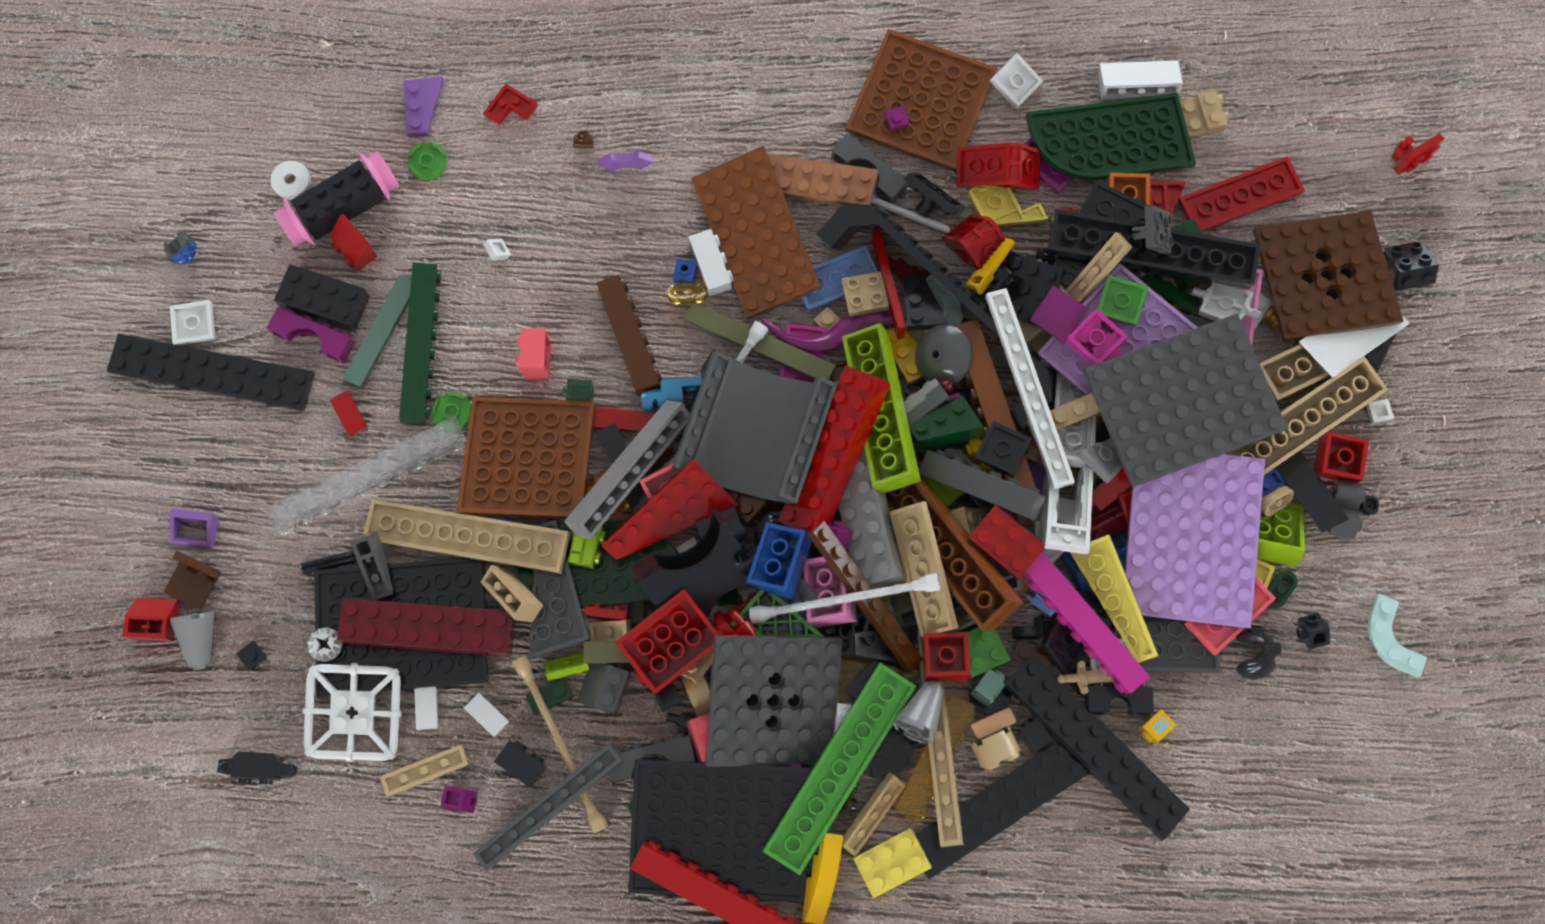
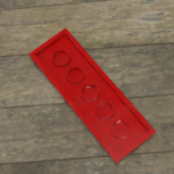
M1287 156L1182 196L1178 202L1187 220L1194 218L1201 232L1303 194L1305 189Z

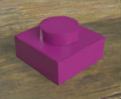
M904 106L885 111L884 115L890 132L909 127L910 122Z

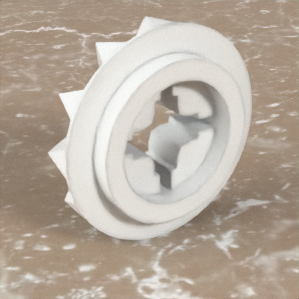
M326 627L318 628L317 631L312 633L307 642L308 652L311 656L322 662L336 658L342 649V643L337 641L338 632ZM320 639L326 641L328 639L329 641L327 642V644L329 645L331 650L328 648L320 649L322 645L318 640Z

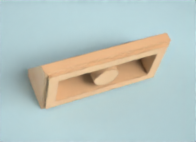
M1008 707L971 724L970 731L977 739H981L1016 723V719Z

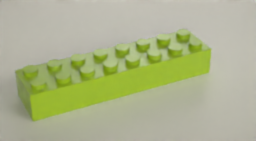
M879 323L842 336L848 366L879 377L890 384V388L864 445L872 486L879 493L884 494L921 482L889 332Z

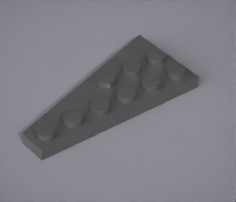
M557 520L538 525L540 527L560 530ZM567 553L562 574L533 569L534 584H532V594L542 603L543 607L531 623L528 659L531 660L584 643V641H590L574 578L568 563Z

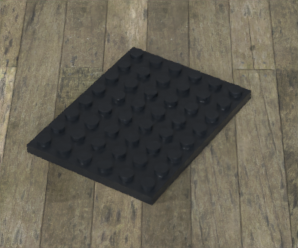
M456 558L387 564L393 594L374 600L485 609V589L481 583L484 577L483 561ZM360 567L314 570L315 631L318 628L328 627L338 632L343 598L372 600ZM320 639L318 640L322 645L320 649L328 648L331 650V648L327 644V642L329 641L328 639L326 641ZM342 644L339 655L333 660L327 662L316 660V665H351V663H358V665L397 668L400 672V690L488 683V661L485 655ZM322 673L337 690H350V674ZM358 674L357 690L372 691L388 675ZM316 678V696H331L328 690ZM392 680L380 692L392 691Z
M635 759L630 867L643 842L648 843L652 841L660 845V850L667 854L669 851L677 854L680 857V861L686 864L691 862L697 865L702 873L706 875L708 872L719 878V882L725 885L730 883L739 889L738 892L745 896L750 894L758 900L804 902L805 868L801 875L765 854L762 850L810 774V768L761 765L707 767L705 762ZM629 867L628 893L678 895Z

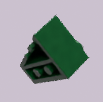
M963 396L909 424L911 438L920 453L927 452V450L933 451L946 448V445L965 444L966 441L978 438L983 440L985 437L984 426Z

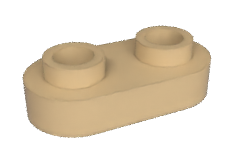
M1282 486L1267 496H1263L1261 513L1271 516L1282 510L1292 501L1294 491L1287 486Z

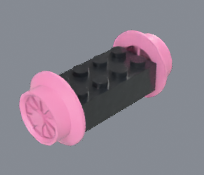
M378 151L368 157L358 152L368 171H366L361 161L358 160L292 199L290 202L296 212L288 200L282 197L284 207L273 212V214L295 247L306 241L315 246L316 244L311 235L316 241L330 233L340 215L344 214L350 221L385 200L378 187L388 202L390 201L389 192L400 185Z

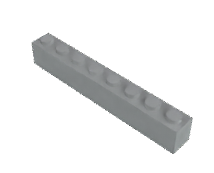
M666 400L564 522L576 536L591 539L686 426L690 413L683 403Z

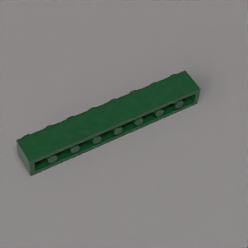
M413 262L399 413L400 423L425 425L426 419H430V406H427V399L432 397V387H429V379L433 380L434 367H430L431 360H435V348H432V341H436L437 337L434 321L438 322V309H435V304L440 301V290H437V283L441 284L442 272L438 271L437 264Z

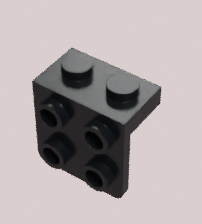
M1415 241L1384 249V255L1396 270L1393 284L1396 291L1436 283L1439 263L1423 242Z

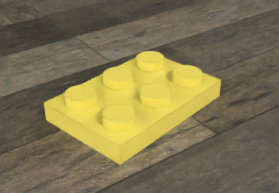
M912 827L853 858L873 898L932 868Z

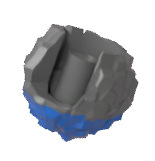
M179 232L173 235L175 238L173 242L164 243V251L167 257L174 262L180 264L188 263L195 257L197 246L195 239L190 234Z

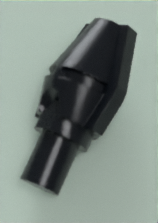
M668 712L666 721L675 723L679 731L689 734L686 723L691 719L697 718V716L687 712H683L682 715Z

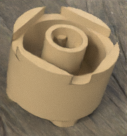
M1010 726L1005 727L1003 731H997L981 739H976L977 743H970L980 767L985 768V770L999 767V762L1002 760L1012 761L1020 757L1018 753L1020 748Z

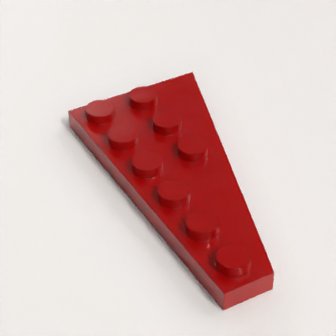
M693 458L604 540L601 546L615 560H618L692 526L697 521L710 517L711 509L714 507L720 513L737 505V502Z

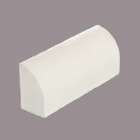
M1178 61L1100 63L1099 90L1101 100L1132 99L1178 93L1180 97L1183 81Z

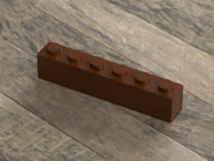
M616 275L596 282L637 396L640 397L641 392L661 389L659 382H661L662 378L659 370L655 371L652 365L656 362L653 353H648L646 346L649 345L645 334L641 335L639 330L642 327L639 316H634L632 311L636 309L633 299H628L626 292L629 291L626 281H621L620 276Z

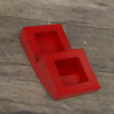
M348 390L330 399L349 436L368 427Z

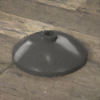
M938 325L929 329L919 340L915 352L917 370L927 382L936 378L939 383L943 380H949L955 385L967 375L973 360L972 344L968 336L961 329L951 325ZM937 351H939L938 358L935 356Z

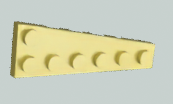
M1110 535L1091 541L1088 555L1070 552L1136 661L1141 663L1159 656Z

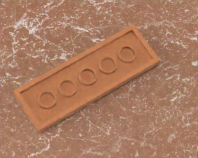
M768 154L781 189L786 197L846 206L872 204L879 175L878 169Z

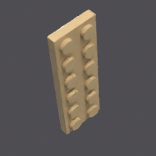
M923 501L890 511L889 514L907 583L934 573H938L940 579V591L909 590L920 636L923 637L924 633H940L959 628L927 502Z

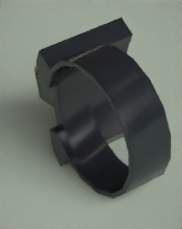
M1038 615L1037 618H1034V626L1011 628L1012 639H1041L1047 633L1052 621H1044V615Z

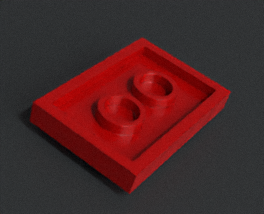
M997 505L990 510L967 538L1017 580L1023 576L1045 549L1044 544Z

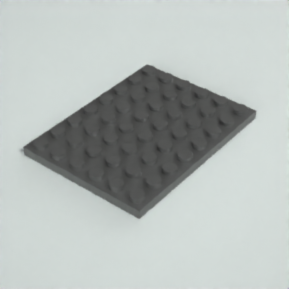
M1238 313L1083 370L1132 488L1288 430Z

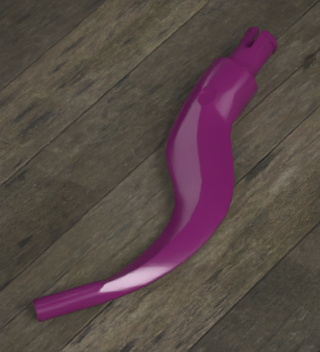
M882 311L845 317L824 334L814 337L792 335L784 332L766 318L761 321V324L765 325L770 332L781 340L799 348L815 351L837 348L843 345L842 336L879 323L883 327H893L891 315H882Z

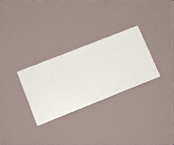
M1403 317L1404 321L1399 325L1306 336L1299 343L1334 378L1341 371L1371 352L1410 323Z

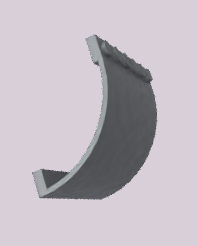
M713 351L672 468L680 471L695 458L725 489L764 500L797 504L837 384L821 376H816L814 383L774 375L734 360V358L718 351Z

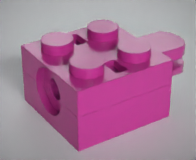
M1096 308L1067 337L1065 343L1089 366H1093L1126 354L1119 347L1126 341L1128 336Z

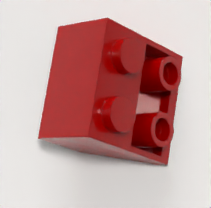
M135 598L125 615L122 637L130 640L174 642L175 633L171 626L170 618L177 617L179 600Z

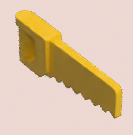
M1005 238V241L1001 243L997 251H994L990 259L982 266V269L973 273L966 283V288L976 291L977 294H983L993 280V274L1007 256L1015 241Z

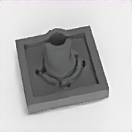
M1154 205L1145 206V226L1133 227L1132 232L1136 231V233H1132L1134 240L1146 238V248L1161 254L1171 253V247L1173 246L1171 226L1173 221L1170 212Z

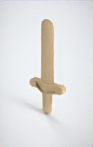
M1084 661L1077 663L1076 674H1065L1057 677L1059 683L1077 682L1080 693L1083 695L1089 691L1088 684L1115 682L1110 675L1107 677L1101 670L1086 671Z

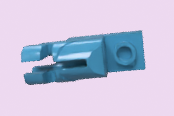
M702 377L661 380L662 390L657 388L641 392L642 410L653 412L656 404L660 408L666 400L681 402L684 405L683 392L695 394L701 386Z

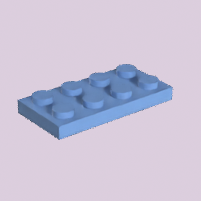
M863 246L813 266L822 288L802 296L801 299L807 312L845 298L841 278L878 272L867 247Z

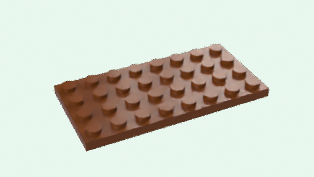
M764 145L692 177L714 235H718L721 244L718 247L720 252L725 254L727 260L725 265L727 270H731L734 279L732 283L748 320L822 288Z

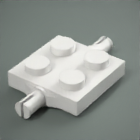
M1212 283L1211 287L1206 291L1194 287L1191 294L1203 299L1198 315L1214 321L1237 313L1240 320L1245 318L1246 315L1258 320L1261 311L1250 308V301L1254 293L1239 287Z

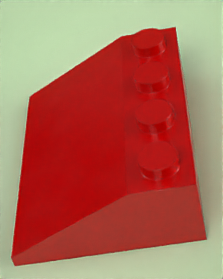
M683 589L615 643L655 695L710 653L714 646V635L719 634L712 621L687 591Z

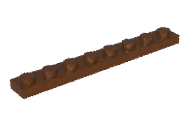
M826 522L818 523L808 533V536L848 592L851 594L873 590ZM873 597L857 600L858 606L906 673L913 672L922 662L923 658L881 599Z

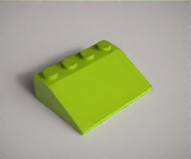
M1290 502L1288 506L1271 516L1261 513L1257 559L1297 567L1305 552L1304 507L1302 504Z

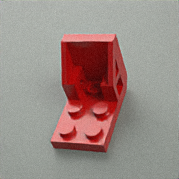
M1022 143L958 147L956 187L998 186L1010 189L1039 190L1040 151L1037 148Z
M971 214L941 237L954 253L964 262L973 264L976 270L982 269V266L986 264V261L990 259L994 251H997V248L1005 241L999 226L990 217ZM1012 248L1002 261V264L1004 266L1007 263L1011 251L1013 252Z

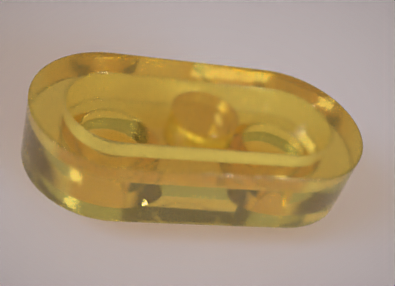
M683 283L671 285L667 290L668 300L673 304L701 303L707 299L708 292L707 287L702 283Z

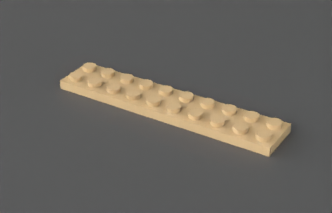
M374 499L371 500L363 533L364 535L377 530L381 543L386 545L562 574L570 532Z

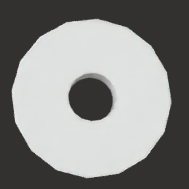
M286 161L275 167L271 173L270 182L277 195L292 200L306 190L308 191L311 185V176L303 164L297 161ZM289 177H296L294 183H286Z

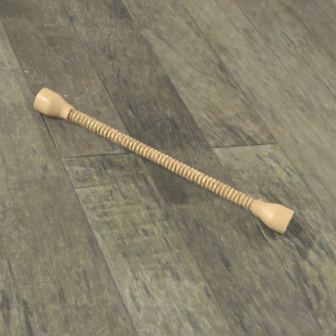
M527 655L522 656L512 662L514 669L523 678L524 682L528 684L529 689H531L530 692L533 694L532 696L536 704H538L539 711L544 716L543 719H545L544 721H546L545 723L549 731H551V736L556 741L555 744L558 746L557 748L561 756H563L562 759H564L563 761H565L564 763L568 771H570L569 773L572 774L577 770L575 764H573L574 761H572L573 759L568 754L569 751L566 749L567 747L563 739H561L562 736H560V732L556 729L557 726L554 724L555 722L551 714H549V709H547L548 707L543 702L544 699H542L543 697H541L542 695L538 687H536L532 664ZM588 791L581 795L584 804H586L589 825L593 834L609 827V824L596 805L592 804L593 801L590 799Z

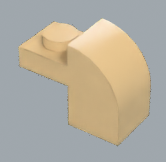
M681 675L697 716L707 715L709 712L710 689L705 677L703 676L696 683Z

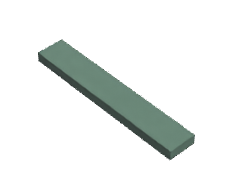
M399 275L342 378L344 381L361 389L364 386L409 304L411 279Z

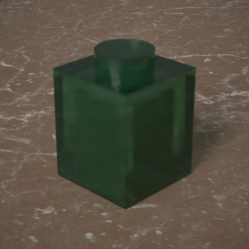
M567 379V386H563V398H566L568 401H593L594 384L592 380Z

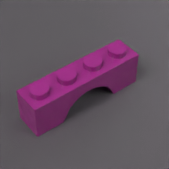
M277 307L267 326L272 335L289 342L303 334L316 335L321 341V352L326 357L345 364L355 344L349 333L343 330H339V332L332 330V326L323 322L321 325L315 323V320L307 315H303V317L296 315L297 312L286 307L284 310Z

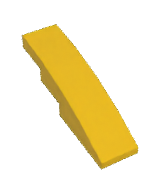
M826 833L819 844L818 855H813L811 877H806L802 918L804 923L823 924L837 879L843 835Z

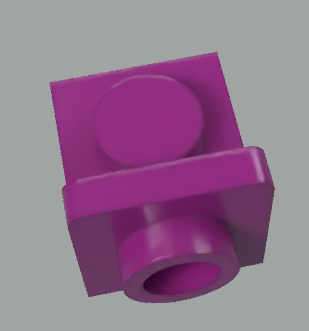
M445 786L440 807L473 813L477 804L478 792Z

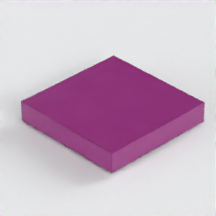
M1053 286L1030 319V322L1065 344L1067 337L1074 331L1088 308Z

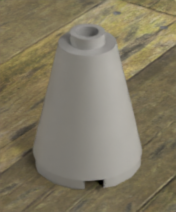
M214 611L170 618L171 626L187 666H193V670L205 669L206 664L210 663Z
M934 680L924 682L895 718L893 723L895 729H903V735L914 741L926 744L927 740H930V744L933 743L944 696V690L941 688L942 685Z

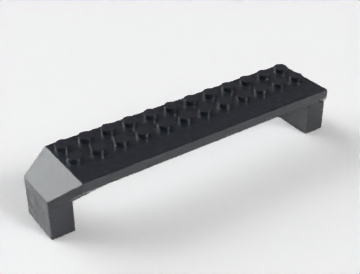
M869 204L840 206L817 233L828 246L841 251L859 230L879 228L880 230H885L999 337L990 308L977 300V296L970 289L961 285L962 282L955 275L949 274L947 272L948 269L940 261L934 260L932 258L933 255L926 248L919 246V242L912 235L904 232V228L897 221L890 219V215L883 208L877 205L873 207ZM1026 344L1048 407H1050L1055 397L1056 372L1045 359L1036 355L1037 351L1033 347ZM1021 400L1010 414L1017 424L1023 429H1027L1026 421L1028 417Z

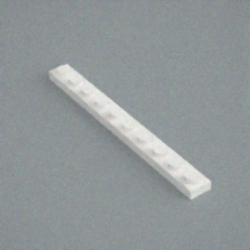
M1007 288L989 292L985 297L1052 489L1055 490L1073 485L1075 481Z

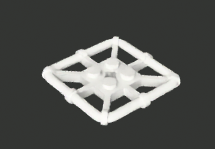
M351 663V665H312L308 669L309 672L306 678L305 708H303L302 714H305L304 754L307 757L310 756L316 759L346 760V762H353V760H393L396 757L398 748L399 717L402 714V711H400L401 680L399 670L387 666L358 665V663ZM322 673L350 674V690H337ZM358 674L388 675L372 691L357 690ZM315 678L331 694L330 708H314ZM392 680L391 710H375L376 694ZM351 706L354 707L355 711H358V715H354V718L347 714V710H350ZM313 714L330 715L329 730L312 745ZM375 716L391 717L389 746L374 731ZM333 734H348L347 751L317 750ZM355 734L369 735L383 752H355Z

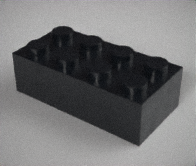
M289 264L274 301L281 309L285 310L287 307L297 312V314L307 315L315 320L355 332L370 296L362 287Z

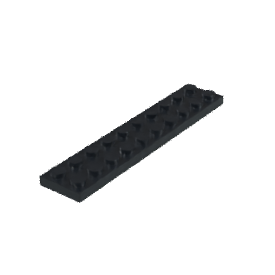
M119 333L106 370L109 374L303 412L315 375L313 371Z
M1034 655L1029 656L1004 683V687L1160 841L1167 838L1190 810L1092 712H1088V708L1062 683H1059L1057 678Z
M1058 740L959 806L964 845L941 847L937 821L916 834L932 866L931 869L924 872L928 879H931L1091 772Z

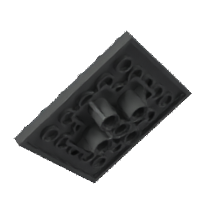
M714 635L705 765L707 767L743 765L791 766L801 763V765H815L833 736L843 639L830 636ZM774 673H776L775 679L769 681V677H772ZM754 694L753 699L750 702H746V699ZM774 694V699L770 702H767V699H769ZM795 694L794 700L788 702V699H790ZM773 715L772 720L769 723H765Z

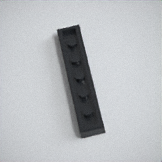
M615 423L596 431L611 465L626 449ZM640 482L626 496L633 514L649 500Z

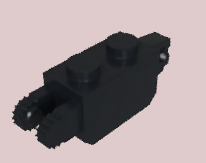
M238 751L233 758L219 760L217 773L231 775V778L238 779V783L251 784V780H259V784L272 785L273 781H280L281 777L296 776L298 768L293 764L282 763L283 759L280 755L274 753Z

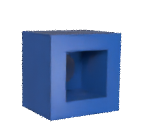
M677 258L673 273L674 283L693 286L697 272V262Z

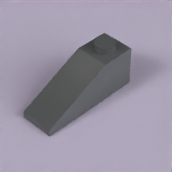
M377 530L350 541L372 600L392 595L393 589L386 556Z

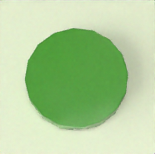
M419 143L408 154V168L420 180H434L446 170L448 162L446 153L436 143Z
M458 392L445 393V395L439 396L434 401L431 409L432 419L438 428L445 432L463 430L469 424L471 403L464 395Z

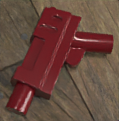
M890 255L887 256L892 274L894 273L903 285V277L924 275L927 278L931 275L926 269L920 271L917 267L911 268L902 258L895 261Z

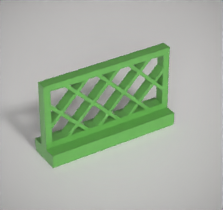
M760 589V591L739 613L743 617V619H745V613L749 610L750 607H753L752 605L756 601L757 605H760V596L765 591ZM770 594L773 605H768L767 607L786 606L789 604L781 597ZM775 600L778 601L781 605H775ZM789 612L788 620H777L774 617V620L752 624L758 636H766L762 633V624L773 623L775 636H824L814 626L807 623V620L798 612ZM732 621L730 625L734 627L736 623ZM792 622H802L805 625V634H793ZM777 623H789L790 635H778Z

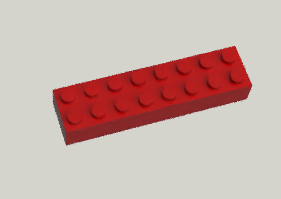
M846 365L844 366L797 504L785 503L777 522L791 528L804 530L807 533L822 521L831 523L890 388L889 383L874 375Z

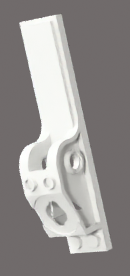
M1056 372L1054 409L1085 396ZM1096 415L1057 432L1069 466L1080 468L1075 484L1073 500L1059 498V488L1052 489L1047 471L1045 472L1042 496L1045 499L1042 504L1043 511L1040 521L1041 542H1045L1044 548L1086 555L1089 553L1093 470L1077 453L1095 444Z

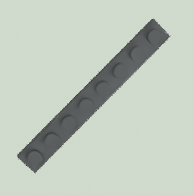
M610 743L475 851L473 854L484 870L489 871L620 765L624 760Z

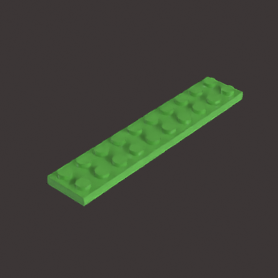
M878 662L762 851L801 875L892 727L895 718L913 693L916 685Z

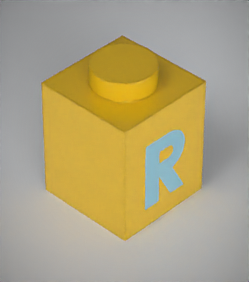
M1160 709L1142 724L1139 729L1142 731L1141 736L1148 743L1156 744L1176 724Z

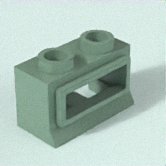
M989 669L970 695L986 707H989L1005 686L1003 683L1005 675L997 669Z

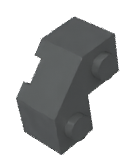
M1336 478L1331 494L1349 520L1329 529L1328 532L1329 535L1355 539L1357 532H1360L1362 529V520H1360L1358 509L1360 504H1363L1365 501L1366 492L1363 491L1362 484L1359 482Z

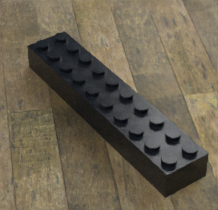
M1055 209L1053 213L1046 254L1091 261L1114 233L1117 232L1127 240L1132 248L1116 266L1122 264L1125 268L1249 289L1255 284L1261 244L1171 229L1173 238L1171 253L1161 254L1146 248V238L1134 240L1132 233H1136V231L1132 232L1133 227L1145 226V224Z

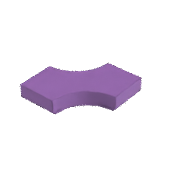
M641 151L627 154L611 152L598 160V167L611 171L622 168L643 169L654 163V156Z

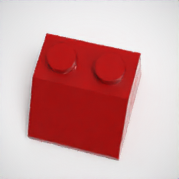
M344 214L340 215L329 235L333 241L331 246L338 254L342 252L346 256L343 260L350 268L354 266L360 271L373 261L377 255L368 241Z

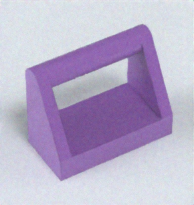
M171 508L170 544L212 549L219 517L209 512ZM181 521L207 524V540L178 537Z

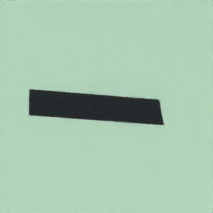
M1298 451L1276 466L1321 532L1349 520L1301 451Z

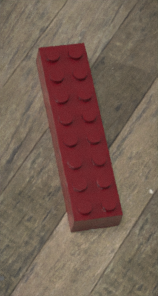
M343 598L337 641L346 645L512 657L516 620L507 611Z

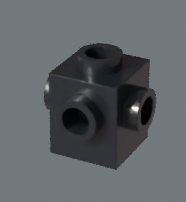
M1318 613L1298 618L1296 634L1309 649L1330 644L1329 624Z

